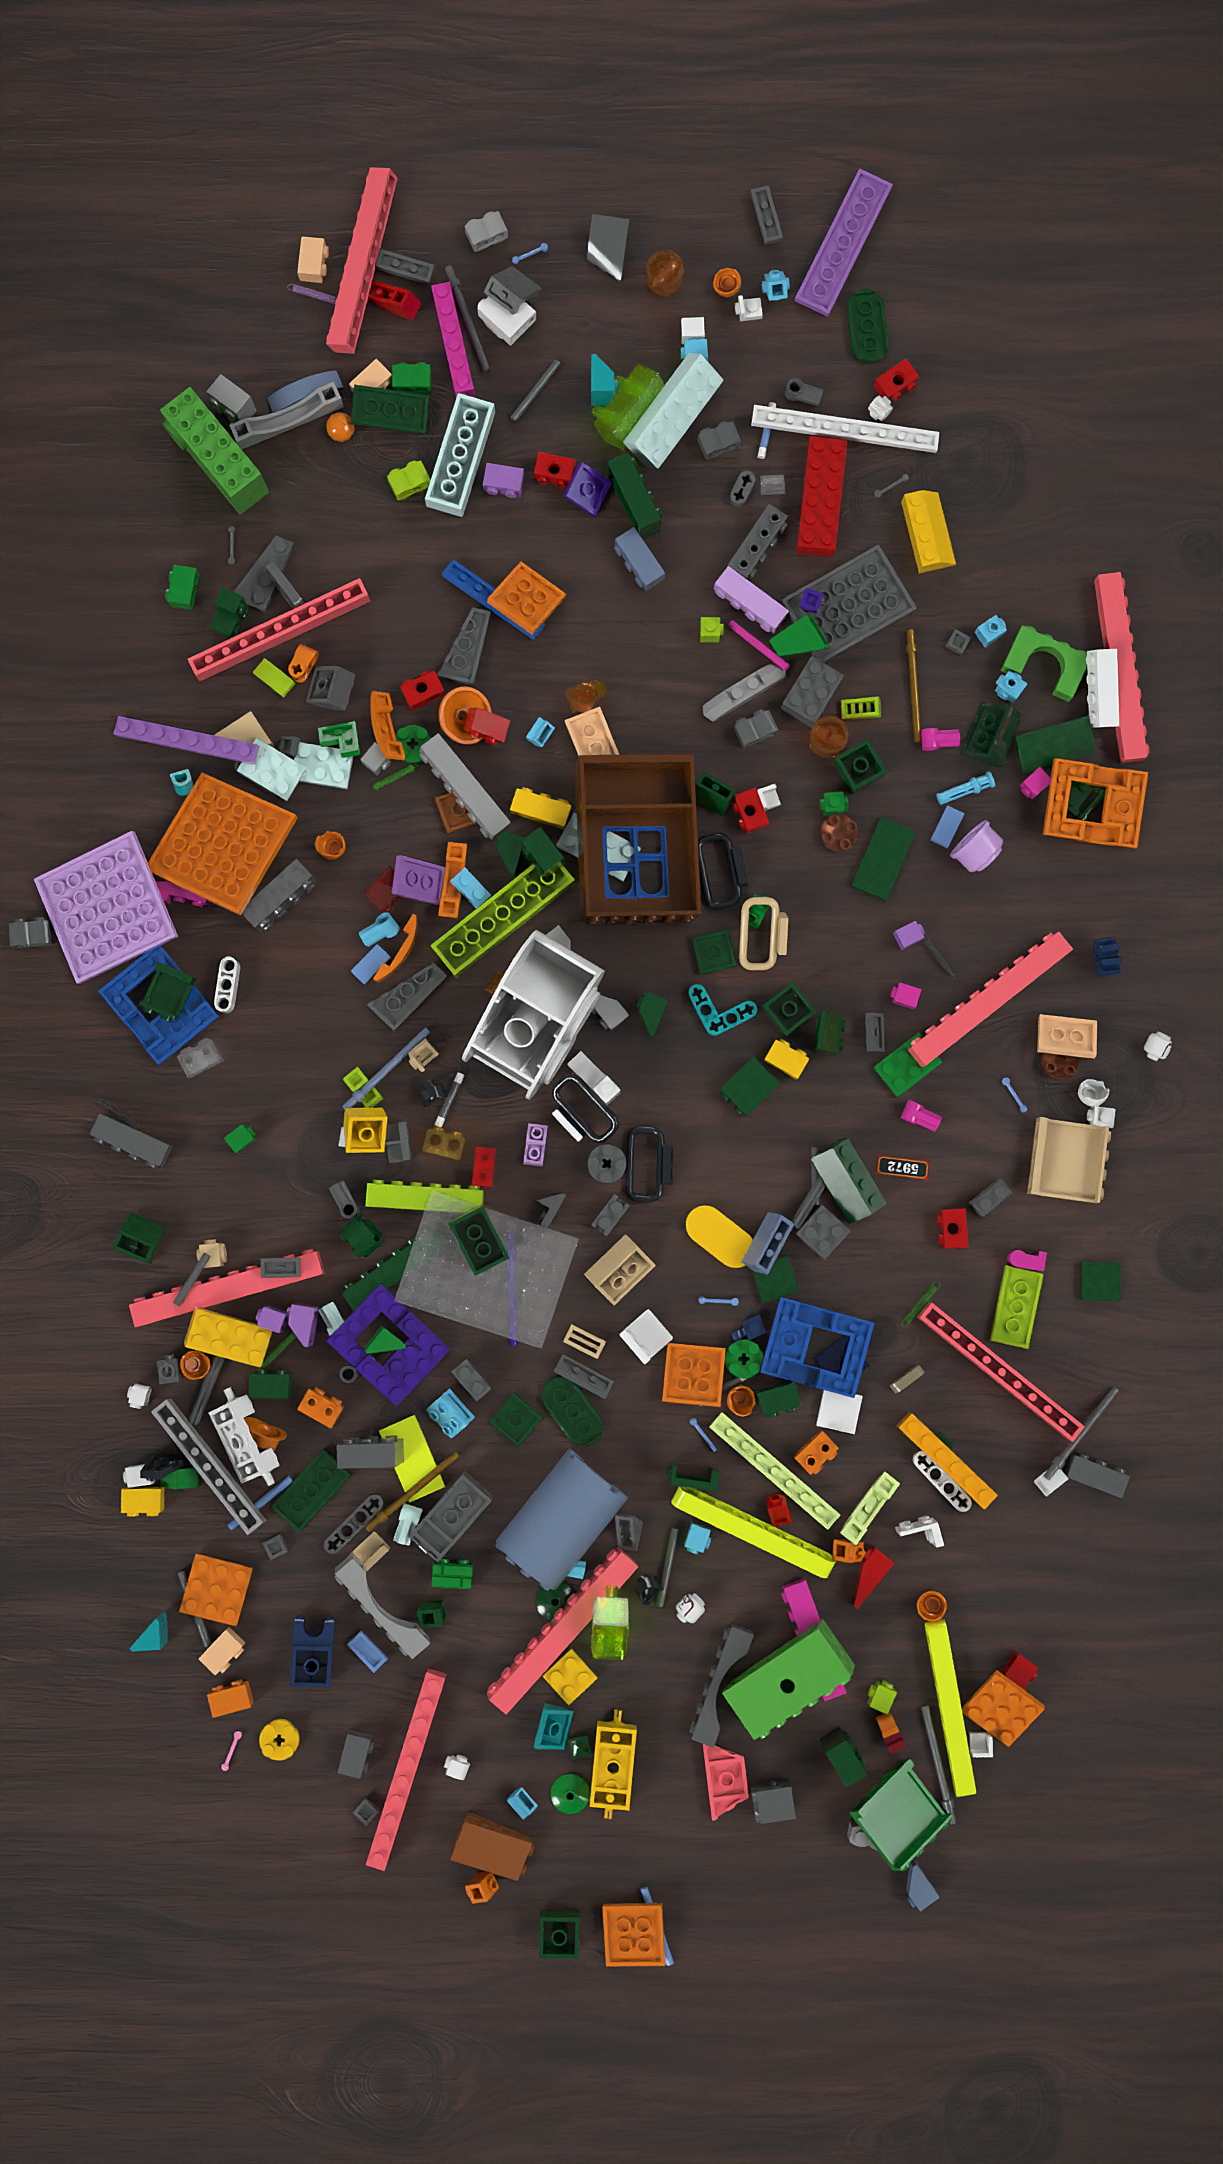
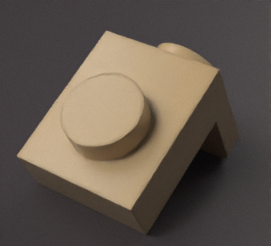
M425 1038L408 1052L410 1057L409 1063L415 1070L419 1068L423 1072L425 1071L424 1066L434 1059L438 1052Z

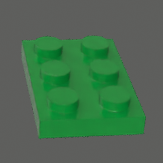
M919 1032L873 1067L896 1097H899L942 1063L941 1059L937 1056L922 1068L908 1051L912 1047L910 1043L917 1037L923 1038Z

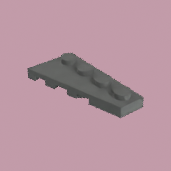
M472 607L461 628V632L454 641L450 653L437 674L438 678L474 686L491 611Z
M432 963L367 1005L391 1029L396 1031L448 976L437 965Z

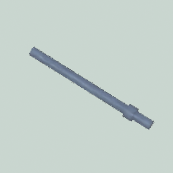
M425 1027L360 1090L357 1089L352 1094V1097L342 1106L343 1109L352 1108L357 1102L360 1103L365 1098V1095L408 1055V1052L430 1034V1031Z

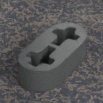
M744 471L739 475L730 495L732 505L741 507L746 503L755 483V476L752 472ZM749 477L750 482H748L746 486L743 487V479ZM742 491V499L736 501V496Z

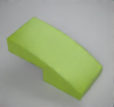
M265 658L253 671L256 677L265 682L283 698L296 684Z
M358 1067L343 1078L353 1093L357 1089L360 1090L369 1081ZM373 1087L361 1102L366 1108H373L384 1098Z

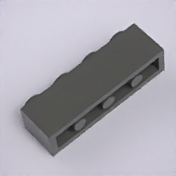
M100 1113L90 1132V1135L94 1136V1141L103 1145L107 1142L112 1145V1149L121 1153L122 1150L129 1152V1157L138 1161L142 1158L147 1161L146 1165L153 1168L164 1166L173 1147Z

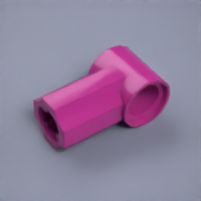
M927 728L921 730L922 750L932 751L943 747H959L960 745L959 729L938 730L937 728Z
M908 1100L900 1117L909 1123L918 1124L933 1132L937 1130L942 1119L941 1116L924 1109L922 1105Z

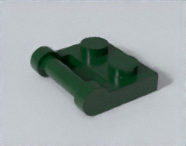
M1074 782L1070 788L1067 812L1077 820L1087 821L1092 811L1105 799L1106 790L1099 786ZM1093 791L1096 796L1082 812H1079L1077 809Z

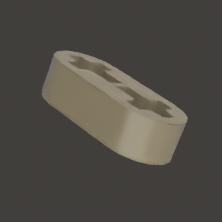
M917 1364L889 1386L896 1394L925 1372Z

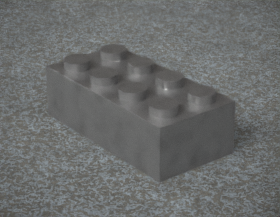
M295 859L249 901L242 914L260 933L263 931L267 932L271 929L273 922L277 918L281 919L287 914V909L291 905L295 906L301 901V896L305 892L310 893L316 887L315 883L317 881Z

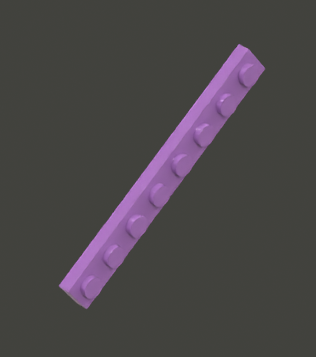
M118 716L114 735L118 737L254 765L260 747L253 743Z

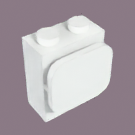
M489 296L486 299H482L478 304V316L497 337L504 339L510 346L536 321V311L526 302L521 303L518 312L514 315Z

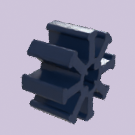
M1116 937L1095 939L1093 941L1094 950L1092 951V956L1096 959L1094 968L1098 970V977L1121 973L1119 964L1122 963V958L1118 956L1120 947L1119 944H1116Z

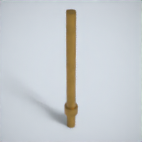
M910 629L907 630L906 654H908L914 743H920L922 738L916 665L917 644H915L914 630Z
M456 1451L386 1509H381L376 1514V1517L365 1525V1528L370 1532L377 1525L388 1520L389 1515L459 1459L460 1455Z

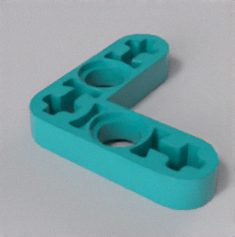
M695 984L689 989V998L707 1033L711 1036L720 1035L753 1018L757 1013L756 1004L752 1001H746L718 1015L702 985ZM695 988L698 991H702L700 994L702 1000L704 998L707 999V1001L701 1002L698 1006L696 1005V1002H699L698 997L692 996L694 993L693 989ZM703 1005H708L711 1008V1013L707 1016L703 1015L700 1011ZM745 1005H748V1007H753V1010L751 1011L752 1014H743L742 1017L744 1019L741 1020L740 1015L736 1010L739 1009L740 1012L744 1011ZM729 1013H733L737 1017V1021L733 1024L726 1021V1016ZM722 1017L723 1023L727 1027L723 1028V1025L719 1026L717 1028L718 1032L710 1030L709 1028L711 1027V1023H720L721 1020L719 1018Z

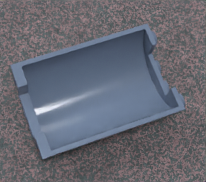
M569 1448L496 1539L495 1546L507 1555L505 1559L508 1562L521 1567L520 1572L527 1578L532 1576L547 1591L549 1589L556 1590L629 1497L615 1485L608 1483L584 1462V1459Z

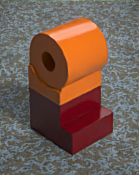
M890 1711L888 1715L884 1713L875 1717L890 1754L907 1747Z

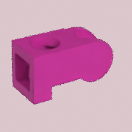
M1013 1250L1008 1254L1007 1261L1014 1267L1044 1271L1047 1252L1036 1251L1034 1256L1025 1254L1021 1250Z

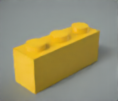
M524 787L516 789L510 808L511 814L565 830L572 810V806L568 801L564 799L553 800L550 799V795L544 793L537 795L532 793L531 789Z

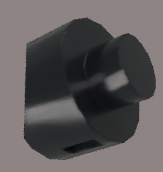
M434 1079L422 1083L424 1091L420 1092L419 1096L424 1107H429L437 1097L448 1098L442 1083L436 1085Z
M645 1574L637 1579V1585L634 1590L643 1605H650L655 1596L664 1588L657 1577Z

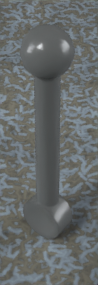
M903 474L902 478L890 484L881 491L876 490L874 493V497L880 498L884 492L888 491L889 489L893 488L894 486L898 485L903 481H908L909 476L907 474Z
M234 526L228 528L230 533L229 565L236 563L234 559V532L236 529Z

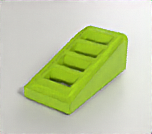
M879 696L841 700L842 719L881 718V701ZM871 703H874L875 712H871ZM847 704H851V714H848ZM855 704H859V713H856ZM863 704L867 706V713H863Z

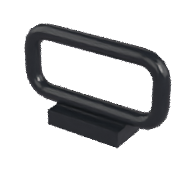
M723 833L705 835L698 839L699 875L706 904L713 909L732 907L742 897L741 887L749 885L741 847H732L730 838ZM717 840L724 843L734 889V897L721 902H715L712 899L702 852V846L705 843Z
M573 1073L566 1074L555 1084L552 1095L560 1107L552 1115L578 1142L587 1135L594 1142L604 1143L617 1132L619 1128L618 1117L580 1076ZM569 1081H574L610 1119L612 1125L603 1135H597L560 1096V1090Z
M637 1126L631 1129L627 1136L626 1194L634 1202H656L663 1194L664 1184H673V1146L665 1145L664 1134L659 1128L654 1126ZM640 1133L654 1134L657 1137L656 1191L653 1195H637L633 1191L634 1138Z

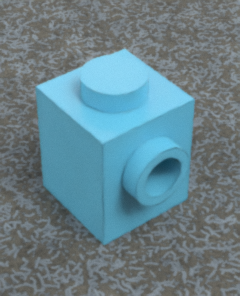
M689 338L684 340V347L680 348L681 359H685L688 353L702 354L708 361L707 339Z
M995 615L977 627L974 633L986 648L1002 637L1007 629L1005 622Z
M691 1521L684 1542V1546L688 1547L687 1551L698 1554V1552L703 1553L705 1548H709L711 1542L709 1537L711 1530L709 1527Z

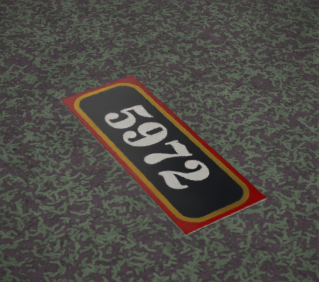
M878 1155L876 1174L928 1180L930 1161Z

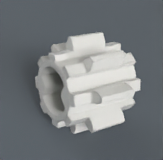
M880 395L876 397L868 407L870 416L875 420L883 421L893 410L890 404L891 401L886 396L883 398Z

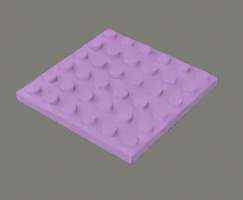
M130 831L34 879L77 984H81L178 937L134 831Z

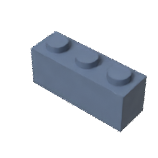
M635 527L615 539L614 549L619 557L623 556L626 562L624 563L629 572L633 571L636 575L635 580L639 587L643 586L647 591L665 579L664 570Z
M768 1212L742 1263L754 1272L768 1275L794 1224L781 1214Z

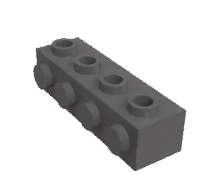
M768 504L728 566L745 579L752 580L757 572V569H755L757 565L765 561L768 555L766 554L769 548L772 549L777 543L778 539L776 537L779 532L783 533L787 528L788 516Z

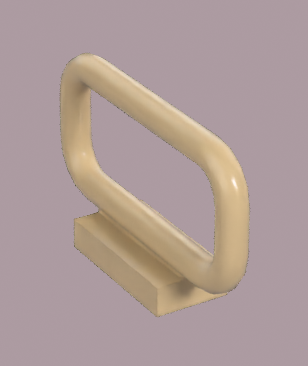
M752 897L746 900L742 906L739 959L741 965L747 970H768L776 963L777 953L779 955H786L788 917L785 912L779 913V905L773 898ZM752 905H770L772 908L769 960L764 963H750L747 960L749 909Z

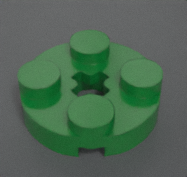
M409 725L399 729L395 737L396 741L402 743L405 755L403 761L409 764L421 763L423 760L419 755L421 754L419 751L420 747L431 739L428 732L417 725ZM411 740H415V742L418 743V746H415V749H411V747L408 746V743H410Z
M738 1340L727 1349L725 1365L735 1377L742 1379L750 1378L761 1369L763 1353L756 1343L750 1340ZM743 1353L746 1354V1357H749L746 1365H742V1361L738 1360L739 1357H742Z

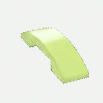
M883 1472L856 1506L840 1533L854 1545H857L867 1531L866 1528L886 1500L890 1499L900 1483L888 1473Z

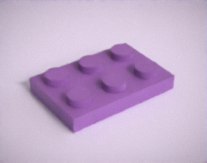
M402 855L397 856L392 894L440 905L446 867Z

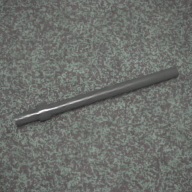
M447 266L445 270L449 278L451 290L456 297L482 370L487 372L490 368L462 295L460 281L456 278L452 266Z
M1112 1387L1083 1424L1085 1427L1073 1442L1070 1441L1061 1454L1052 1460V1465L1043 1475L1047 1480H1050L1058 1469H1062L1065 1465V1460L1119 1393L1118 1388Z
M923 1705L921 1710L943 1800H941L942 1806L946 1810V1814L953 1815L949 1821L950 1825L956 1824L953 1809L955 1805L953 1798L950 1797L929 1706Z

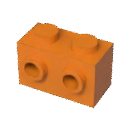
M318 1387L314 1389L309 1388L297 1410L325 1426L333 1428L345 1406L341 1405L342 1401L338 1398L325 1396V1391Z
M820 1430L793 1457L810 1475L812 1473L817 1474L824 1467L822 1464L827 1459L830 1461L838 1454L836 1451L839 1448Z

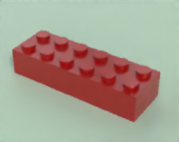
M810 436L796 553L825 557L834 556L847 440Z

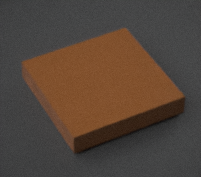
M453 792L435 797L447 834L478 824L469 818V812L465 807H460L456 801L457 797Z

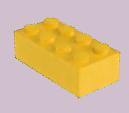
M195 1307L184 1346L261 1368L272 1331L257 1326L256 1323Z

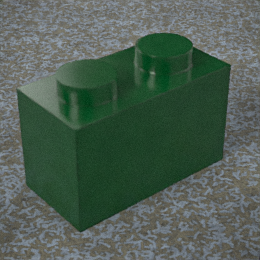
M703 772L695 783L696 802L723 816L731 805L736 790Z

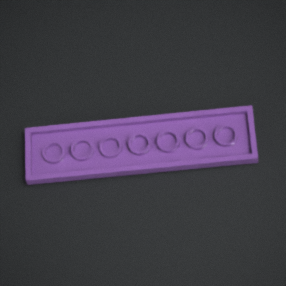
M859 168L795 297V302L827 317L829 316L892 189V183Z

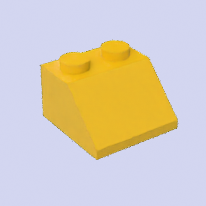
M345 1108L343 1126L346 1153L384 1152L387 1115L384 1109Z

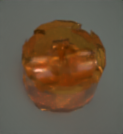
M660 250L650 257L647 262L646 282L653 292L663 297H669L679 290L683 283L684 273L683 261L680 256L671 250H666V252H661Z
M826 716L817 720L809 735L810 749L819 757L835 758L843 751L848 741L849 733L846 724L834 716Z

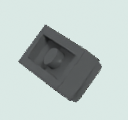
M562 1193L536 1200L550 1208L549 1211L544 1210L539 1219L542 1221L541 1226L548 1229L566 1197L565 1194Z

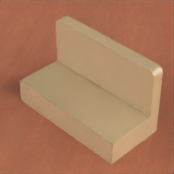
M374 1531L352 1553L366 1566L367 1572L389 1551L390 1547Z

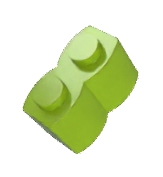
M411 461L406 465L407 467L394 469L387 476L388 482L398 501L429 487L431 480L422 461Z

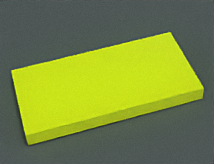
M415 1415L379 1430L382 1438L397 1435V1439H403L404 1462L394 1468L405 1492L437 1467ZM441 1474L408 1500L409 1503L444 1488L445 1483Z

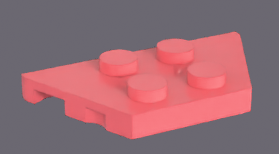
M703 1744L713 1821L718 1819V1816L727 1810L729 1811L734 1808L736 1804L749 1798L744 1756L716 1745L713 1748Z

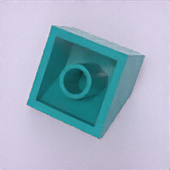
M591 354V406H614V399H618V380H614V372L596 354Z

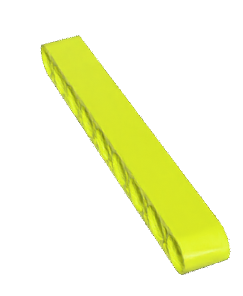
M679 1486L671 1501L676 1508L821 1578H827L836 1563V1560L832 1559L830 1553L695 1488Z
M945 1619L925 1622V1630L956 1797L976 1794V1787Z

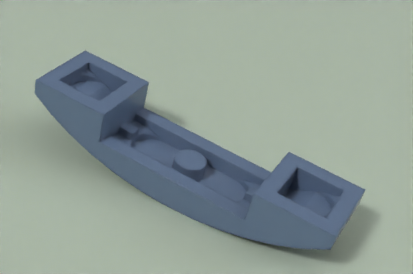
M335 370L300 379L276 391L267 399L272 412L275 413L294 405L317 388L334 382L338 391L344 388Z

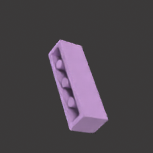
M729 566L714 585L715 593L720 598L728 599L735 609L744 611L750 620L759 622L761 628L767 632L771 631L774 634L788 616L789 610Z

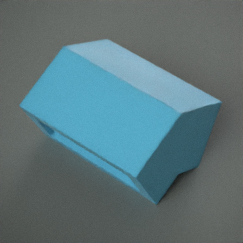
M539 717L526 736V739L536 746L543 747L555 727Z
M522 1787L515 1790L507 1798V1802L523 1820L538 1806Z

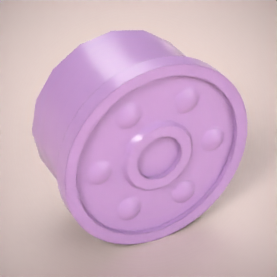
M987 820L982 821L973 828L950 853V856L953 859L956 858L969 872L983 870L1002 851L1003 839L989 826L990 823Z

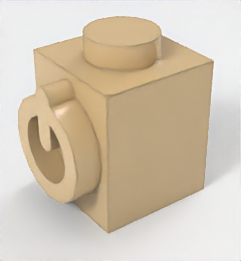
M215 1239L206 1240L204 1245H199V1249H197L198 1261L204 1252L211 1256L204 1268L224 1266V1263L227 1262L225 1244L216 1243Z

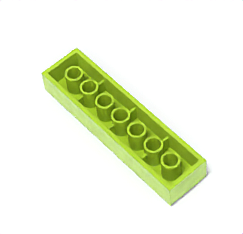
M531 865L430 946L455 978H457L573 886L575 880L564 866L545 878L544 875L540 876L536 872L534 865Z

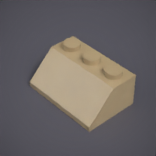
M625 1234L584 1275L615 1305L656 1265Z

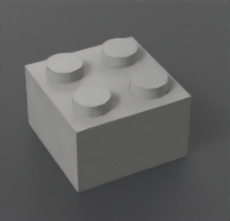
M221 374L207 390L210 398L209 401L213 404L212 408L220 415L222 413L225 414L232 424L252 417L257 411L251 396Z

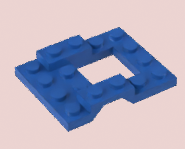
M161 945L147 951L98 991L120 1019L132 1030L145 1050L159 1066L219 1018L218 1014L195 985L178 1021L172 1019L171 1022L160 1018L162 1015L160 1014L150 1022L128 997V993L157 971L155 969L157 962L182 972Z
M780 1297L760 1372L855 1398L874 1323ZM813 1326L850 1336L840 1374L803 1364Z

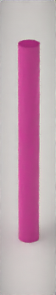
M730 621L728 626L784 671L789 668L790 665L735 621Z

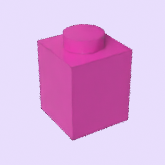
M1039 767L1020 785L1021 791L1026 797H1030L1033 800L1050 784L1051 778Z
M898 983L897 987L893 986L890 997L893 999L891 1003L915 1009L922 989Z

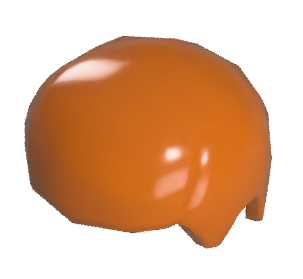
M731 268L721 269L714 277V289L720 296L726 298L737 294L741 288V277L737 270Z
M337 412L332 414L327 420L326 429L328 435L334 441H347L354 434L355 427L353 424H350L351 417L346 413Z
M327 831L324 835L317 836L315 847L324 859L334 860L344 854L346 843L343 836L338 832Z
M198 1350L188 1351L181 1357L179 1362L180 1372L191 1380L203 1378L210 1369L208 1356Z
M743 1385L732 1388L727 1396L728 1408L735 1415L742 1417L752 1413V1409L756 1404L754 1392L749 1387Z
M933 1590L924 1592L917 1601L918 1614L924 1620L931 1622L941 1619L947 1610L945 1597L940 1592Z

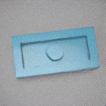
M466 868L462 869L450 881L476 909L491 896Z

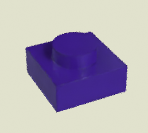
M806 588L799 608L817 614L824 594Z

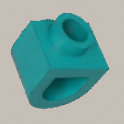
M186 769L170 774L176 793L182 796L188 795L194 786L189 770Z

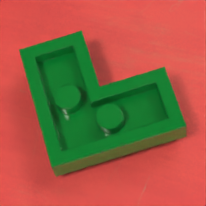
M355 721L318 728L321 747L339 744L342 758L361 755Z

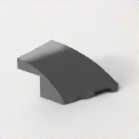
M592 214L587 260L621 282L629 219Z

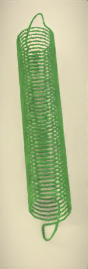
M414 767L403 768L407 770L401 769V771H397L401 773L395 772V774H391L395 776L386 777L389 779L380 780L383 782L374 783L377 784L373 785L374 789L379 790V788H383L381 786L389 785L387 783L406 776L405 774L415 771Z
M930 1286V1289H928V1291L930 1292L931 1296L929 1295L928 1298L927 1294L925 1293L927 1299L924 1295L923 1297H921L924 1304L922 1303L921 1305L919 1301L918 1303H916L919 1310L917 1309L916 1312L915 1308L913 1307L914 1311H911L913 1312L914 1316L912 1315V1318L908 1313L910 1319L908 1318L909 1322L905 1317V1320L908 1324H910V1322H912L915 1316H917V1314L923 1308V1305L925 1306L930 1297H932L935 1291H937V1288L933 1291Z
M290 1333L280 1343L282 1345L280 1347L277 1346L263 1360L262 1366L264 1368L267 1367L296 1336Z

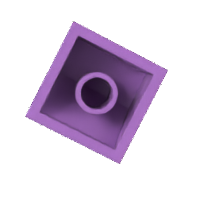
M296 1303L292 1304L291 1308L288 1307L286 1319H289L288 1324L304 1347L313 1346L320 1307Z

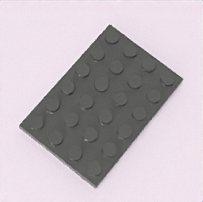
M879 544L781 600L783 607L789 610L788 615L793 623L806 614L812 615L831 647L828 650L811 653L814 658L823 663L917 610ZM806 588L824 594L817 614L799 608Z

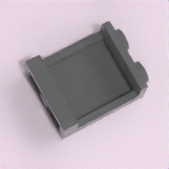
M511 266L491 276L484 293L514 315L518 312L521 303L528 301L530 304L535 303L542 288Z

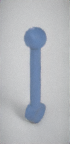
M542 243L541 247L519 257L514 256L512 262L518 264L520 260L540 251L546 252L548 245Z
M1003 1078L1002 1084L1007 1086V1088L1019 1104L1020 1111L1025 1113L1027 1111V1106L1022 1104L1019 1097L1009 1084V1078Z
M701 1296L698 1299L700 1304L705 1302L729 1303L736 1306L739 1303L737 1298L732 1300L708 1299Z
M691 1418L690 1424L695 1426L710 1448L715 1452L717 1449L697 1424V1419Z

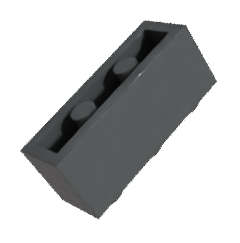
M1079 1452L1077 1456L1074 1454L1070 1455L1064 1471L1067 1478L1123 1498L1130 1476L1125 1474L1126 1470L1114 1466V1469L1106 1467L1107 1463L1097 1459L1095 1462L1089 1461V1456Z

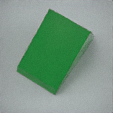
M381 1325L364 1346V1349L369 1354L406 1349V1346L402 1340Z
M181 1467L161 1478L160 1487L169 1489L199 1487V1473L195 1467Z

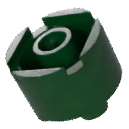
M359 1213L342 1228V1232L339 1235L345 1242H349L352 1245V1251L357 1257L361 1255L368 1257L385 1242V1239H380L382 1236L380 1230L370 1219L365 1221L362 1218L365 1215Z

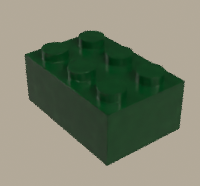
M483 1204L448 1221V1225L474 1276L510 1258Z
M838 1727L820 1739L826 1755L846 1788L867 1776L864 1770L867 1766L846 1730L842 1732L841 1728Z

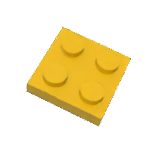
M572 1648L542 1674L545 1680L568 1705L598 1679Z

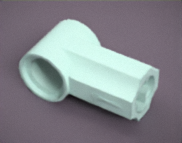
M334 1302L318 1310L328 1327L329 1335L345 1321Z
M404 1503L393 1541L403 1545H410L411 1538L409 1535L418 1525L423 1509Z

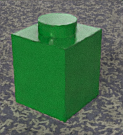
M241 1124L224 1139L236 1154H239L256 1141L254 1137L256 1133L251 1126L248 1125L246 1127V1125Z

